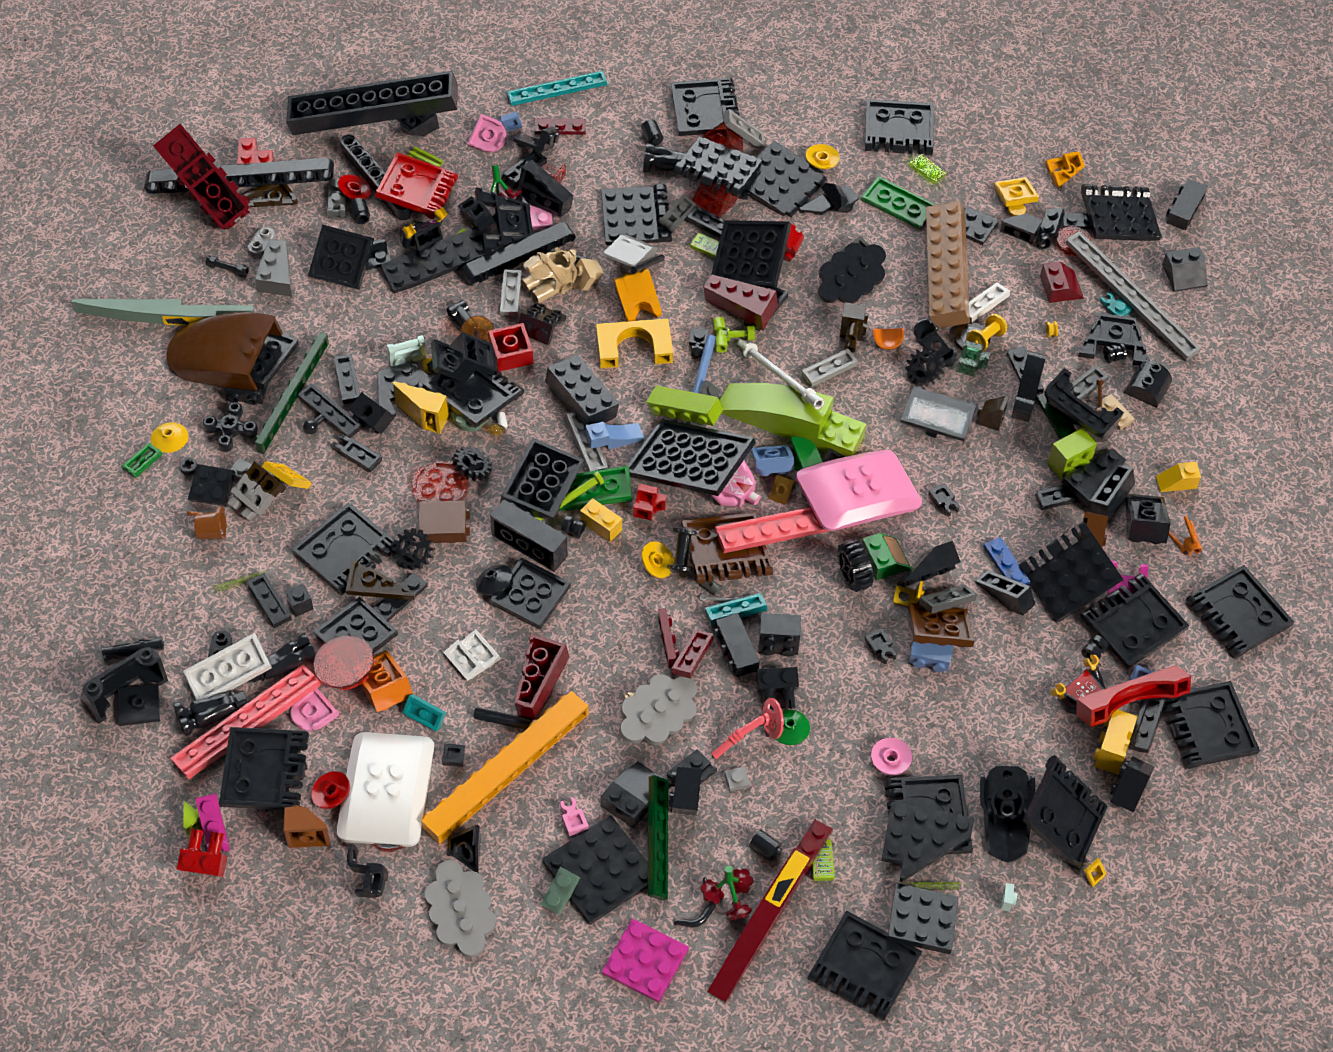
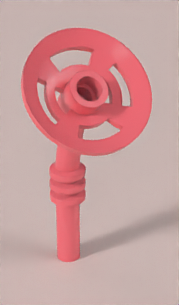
M774 698L767 699L763 705L761 716L740 729H735V732H732V736L728 735V739L711 753L714 758L718 759L731 746L737 745V741L740 742V739H744V735L760 725L764 726L770 738H779L783 732L784 719L778 701ZM770 705L773 707L775 713L772 712L771 709H769Z

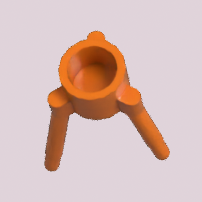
M1184 516L1190 536L1184 539L1183 545L1170 530L1169 537L1177 544L1182 553L1187 552L1190 556L1192 551L1196 554L1200 553L1202 547L1199 543L1193 521H1189L1188 517Z

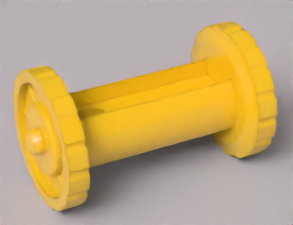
M991 314L985 320V328L981 331L973 329L968 332L966 341L969 347L975 352L985 351L988 347V339L991 336L1000 337L1007 332V323L1004 318L998 314Z

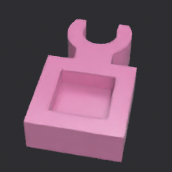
M573 797L571 798L572 805L569 807L565 806L564 802L561 801V810L566 813L562 815V820L569 836L589 829L582 808L576 810V800Z

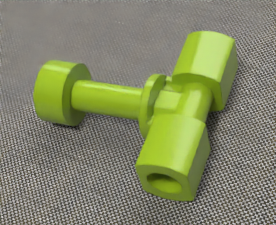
M723 317L713 318L714 334L717 335L715 336L716 352H727V341L730 342V338L747 337V341L755 340L754 326H747L746 330L730 331L729 327L725 328Z

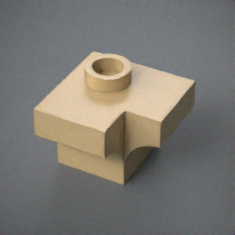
M580 258L575 266L577 276L574 281V290L582 289L588 291L591 285L598 283L604 274L598 260Z

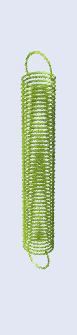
M261 574L249 575V576L241 577V578H238V579L249 578V577H257V576H259V575H261ZM248 580L232 581V582H227V583L218 584V585H215V586H222V585H228V584L242 583V582H247ZM237 586L217 588V590L230 589Z
M920 882L918 887L931 890L926 888L925 884H934V887L937 889L948 890L941 886L944 883L951 884L952 888L960 890L958 887L960 882H937L935 884L933 882Z

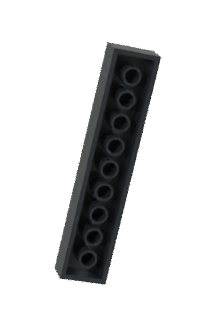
M452 70L288 96L286 123L292 135L454 111L457 110L458 83Z

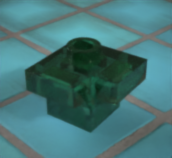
M966 340L958 362L957 372L974 377L977 370L987 369L991 353L982 351L983 345Z

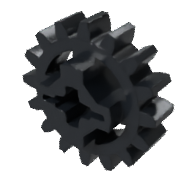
M923 347L922 352L917 349L916 355L910 354L912 359L906 361L909 366H906L905 369L908 372L907 376L911 378L910 380L913 383L916 382L918 386L924 384L928 387L929 382L934 385L935 379L941 380L939 375L945 373L942 368L946 367L939 351H934L931 347L927 351Z
M464 446L461 449L458 448L451 459L453 460L451 464L455 466L454 470L460 471L459 475H464L467 480L472 478L474 482L476 479L482 481L483 478L487 479L492 471L491 466L493 463L489 461V456H484V451L480 453L478 448L473 450L471 446L468 449Z
M411 528V532L405 529L404 535H397L399 541H393L397 546L392 548V550L397 553L393 558H399L398 565L404 563V569L410 566L411 570H415L416 566L419 569H423V563L425 565L430 564L427 559L434 557L430 552L434 551L435 548L430 547L434 541L428 540L429 534L423 535V530L419 529L416 532V528ZM413 536L420 538L422 542H417ZM413 546H416L417 549H415L414 552H411L410 550L413 548ZM409 556L414 562H410L406 560L404 557Z

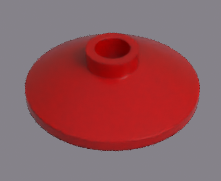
M343 175L337 182L339 190L351 199H367L371 195V186L359 176Z
M331 771L322 775L312 787V801L317 807L322 809L338 806L349 793L350 781L344 773L339 771Z

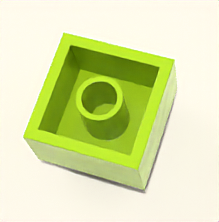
M1081 428L1053 443L1048 465L1062 480L1063 477L1092 461L1097 443L1084 428Z

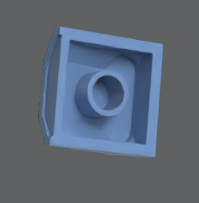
M788 444L753 447L751 449L755 463V472L761 476H768L770 473L788 474L793 469L794 457Z

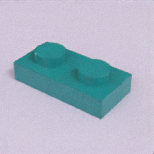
M414 694L409 695L403 710V714L434 731H438L441 728L447 713Z

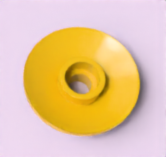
M816 144L809 147L805 155L807 162L818 169L833 168L840 159L838 151L826 144Z
M174 422L158 426L151 434V444L164 453L178 451L188 441L186 428Z
M652 541L647 543L641 552L644 568L653 577L660 579L668 577L672 572L667 568V564H674L672 553L660 542Z

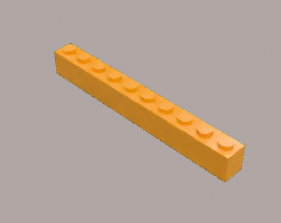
M573 691L560 697L556 705L546 709L543 716L538 720L532 721L527 730L517 734L513 742L500 749L498 755L493 759H488L478 772H473L463 785H458L448 798H443L433 811H428L421 820L422 829L440 845L589 715V706Z

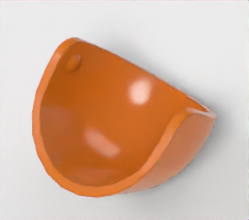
M873 328L875 343L884 350L896 349L903 342L904 328Z

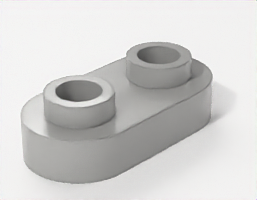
M269 227L259 229L248 245L249 253L253 256L263 255L268 239H275L274 230Z

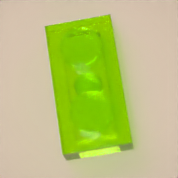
M920 154L909 164L910 167L933 184H936L946 176L944 170L923 154Z

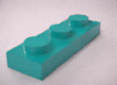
M761 593L707 607L705 608V613L713 626L716 625V620L737 613L742 618L767 611V604Z

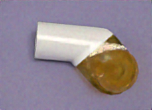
M504 412L496 414L498 423L493 424L489 428L493 436L501 435L508 427Z

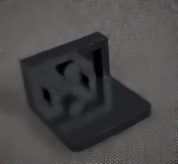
M552 126L543 129L540 139L522 134L513 137V142H516L519 147L533 148L532 151L542 153L554 148L555 143L559 140V128Z
M537 303L521 312L518 324L524 323L528 337L549 345L555 327L564 322L567 316L563 315L559 310H551L546 305Z

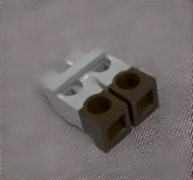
M254 461L239 480L236 487H233L231 490L233 495L228 503L236 510L245 503L247 506L241 514L250 521L257 514L261 516L279 493H283L287 487Z

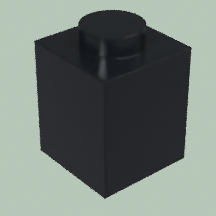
M304 583L285 591L287 601L295 617L314 609L312 599Z

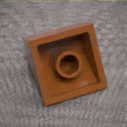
M294 805L285 808L284 833L289 848L331 846L327 825L307 807Z

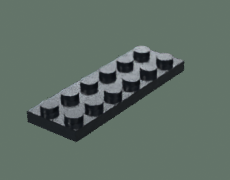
M474 227L438 241L421 251H413L382 263V270L394 294L458 270L465 264L492 253V250L483 251L481 241L483 232Z

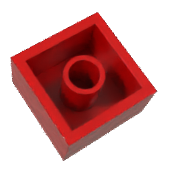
M524 323L488 331L489 342L493 344L498 371L501 372L534 364L533 349Z

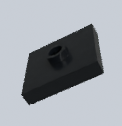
M158 683L118 688L119 726L160 721Z

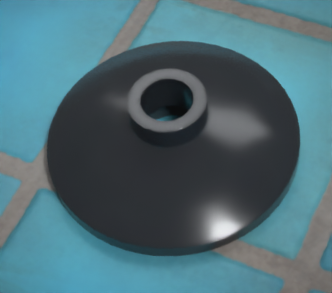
M506 565L491 566L479 575L476 581V588L483 595L498 594L509 586L513 573Z

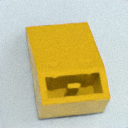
M394 381L396 405L422 429L441 434L449 417L446 396Z

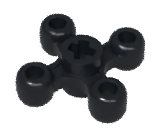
M238 402L229 404V415L224 416L221 420H217L213 416H207L203 419V428L207 433H214L215 431L223 433L218 438V447L222 452L232 450V438L238 434H244L248 438H254L258 434V426L254 421H247L245 423L238 421L243 415V408Z

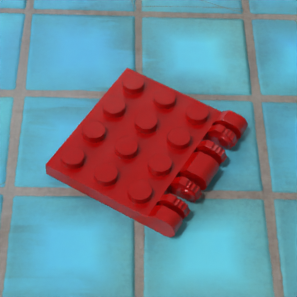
M397 152L376 191L375 197L423 213L427 218L434 220L436 217L434 212L445 206L452 187L458 179V175L455 172Z

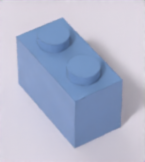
M913 641L909 663L917 668L929 667L936 672H948L953 645L941 646L933 643L921 644Z

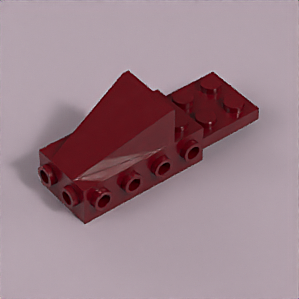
M181 123L153 145L178 176L176 180L182 187L186 186L190 190L188 194L194 201L198 200L201 203L200 208L206 215L208 213L213 218L211 221L217 228L221 227L222 230L225 228L229 230L236 224L234 220L239 216L242 219L250 213L248 211L250 208L248 205L250 203L249 199L244 194L241 196L238 193L239 187L233 180L228 181L225 177L228 175L221 166L218 168L213 163L216 161L209 152L206 154Z

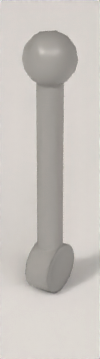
M705 594L699 596L701 601L729 602L739 599L738 597H707Z

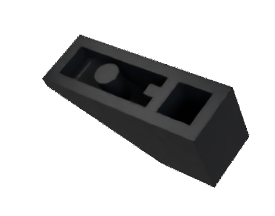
M987 570L975 580L978 585L1014 613L1023 616L1036 605L1031 587L990 570Z

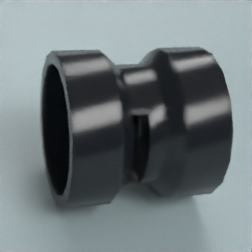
M568 514L562 523L561 531L565 534L570 533L574 538L580 539L585 531L586 521L576 520L574 516Z
M1093 635L1088 641L1089 644L1082 648L1081 653L1085 658H1089L1092 661L1090 655H1096L1100 659L1101 653H1104L1109 646L1104 638Z

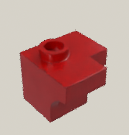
M639 484L633 507V517L652 521L656 512L665 511L667 495L658 493L657 487Z

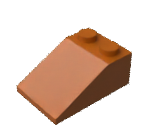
M388 651L365 660L353 669L370 704L377 713L385 711L397 703L405 702L409 695L413 694L406 674Z

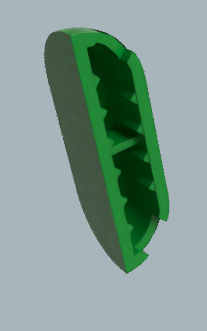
M803 437L790 438V444L793 446L796 472L823 463L814 443Z

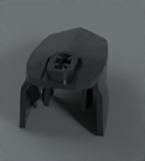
M996 766L989 770L987 778H985V775H980V805L983 808L987 850L993 857L1007 863L1020 859L1027 854L1031 830L1023 822V819L1035 795V776H1031L1029 780L1027 772L1019 766ZM1005 775H1010L1011 778H1010V779H1006V778H1004V776H1005ZM1006 791H1009L1010 798L1004 797Z

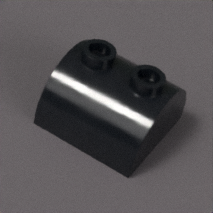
M1153 361L1142 362L1123 393L1157 408L1172 383V376L1159 363Z

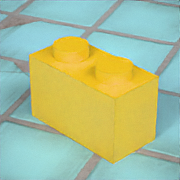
M593 498L580 511V518L586 521V526L609 542L622 531V518Z

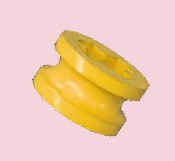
M1056 321L1045 323L1047 338H1050L1052 335L1054 337L1058 336V324Z

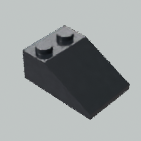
M1128 494L1126 496V532L1128 540L1137 543L1144 541L1153 544H1167L1171 523L1164 497Z
M637 761L616 778L600 796L601 807L634 829L648 812L649 776L659 775Z

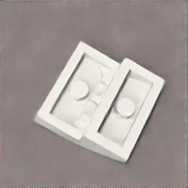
M476 629L461 642L458 639L443 652L467 681L501 659Z

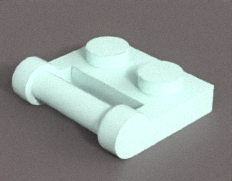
M423 335L417 336V339L395 345H387L391 367L410 361L418 362L426 358Z

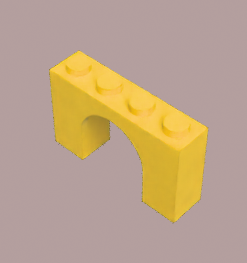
M668 319L596 324L600 369L619 367L617 347L623 340L630 337L643 338L651 344L655 364L673 363V348Z

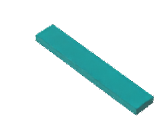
M603 71L511 90L506 93L510 105L515 106L606 86L607 80Z

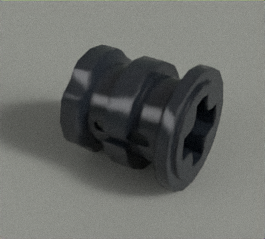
M1122 343L1117 346L1112 345L1110 348L1108 346L1103 348V355L1108 364L1112 363V360L1126 359V348Z

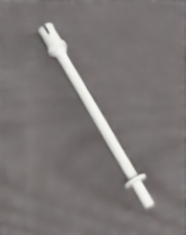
M743 340L738 341L737 345L743 349V355L746 358L753 357L800 393L805 403H810L815 409H820L824 405L823 398L819 397L813 389L804 388L757 352L758 347L756 344H747Z

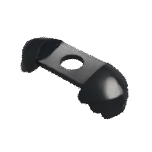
M929 319L918 321L914 326L916 341L922 343L927 350L930 349L933 343H941L942 346L937 351L944 358L943 362L946 367L953 366L957 357L956 348L950 349L937 333L939 330L938 326L932 321H929Z

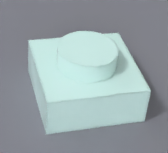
M1006 883L1003 890L1001 910L1010 911L1011 906L1016 905L1017 893L1014 892V884Z

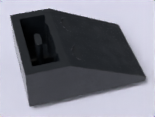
M953 540L924 552L896 583L897 586L903 584L905 588L921 580L931 579L937 576L938 573L943 575L956 569L955 565L961 563Z

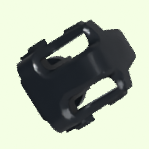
M350 843L347 853V865L353 872L365 874L363 889H355L356 896L365 898L380 897L383 894L385 882L388 880V870L379 863L356 864L359 850L354 843ZM374 875L373 884H372V889H371L370 887H371L372 876Z

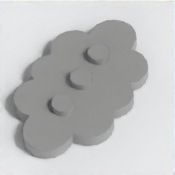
M660 674L654 676L649 685L639 686L634 696L626 698L621 705L620 711L624 721L620 725L619 732L622 739L631 744L639 743L644 739L649 744L660 745L666 741L669 734L679 733L683 723L692 720L697 711L696 704L692 700L697 693V685L694 680L682 676L672 680L670 677Z
M444 861L436 869L437 881L430 883L425 890V900L431 906L429 911L430 920L437 926V938L440 943L445 946L457 945L459 951L464 956L470 958L477 957L485 949L484 936L491 934L496 927V917L490 911L492 905L491 897L487 892L483 891L484 882L480 874L474 871L463 872L462 867L456 861Z

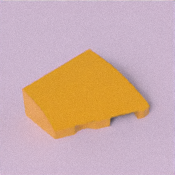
M1080 151L1066 153L1062 157L1045 161V166L1057 188L1061 187L1085 167Z

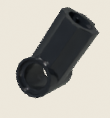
M464 300L446 308L448 316L451 315L454 319L453 322L456 321L464 333L470 334L479 328L478 322L471 315L469 307Z

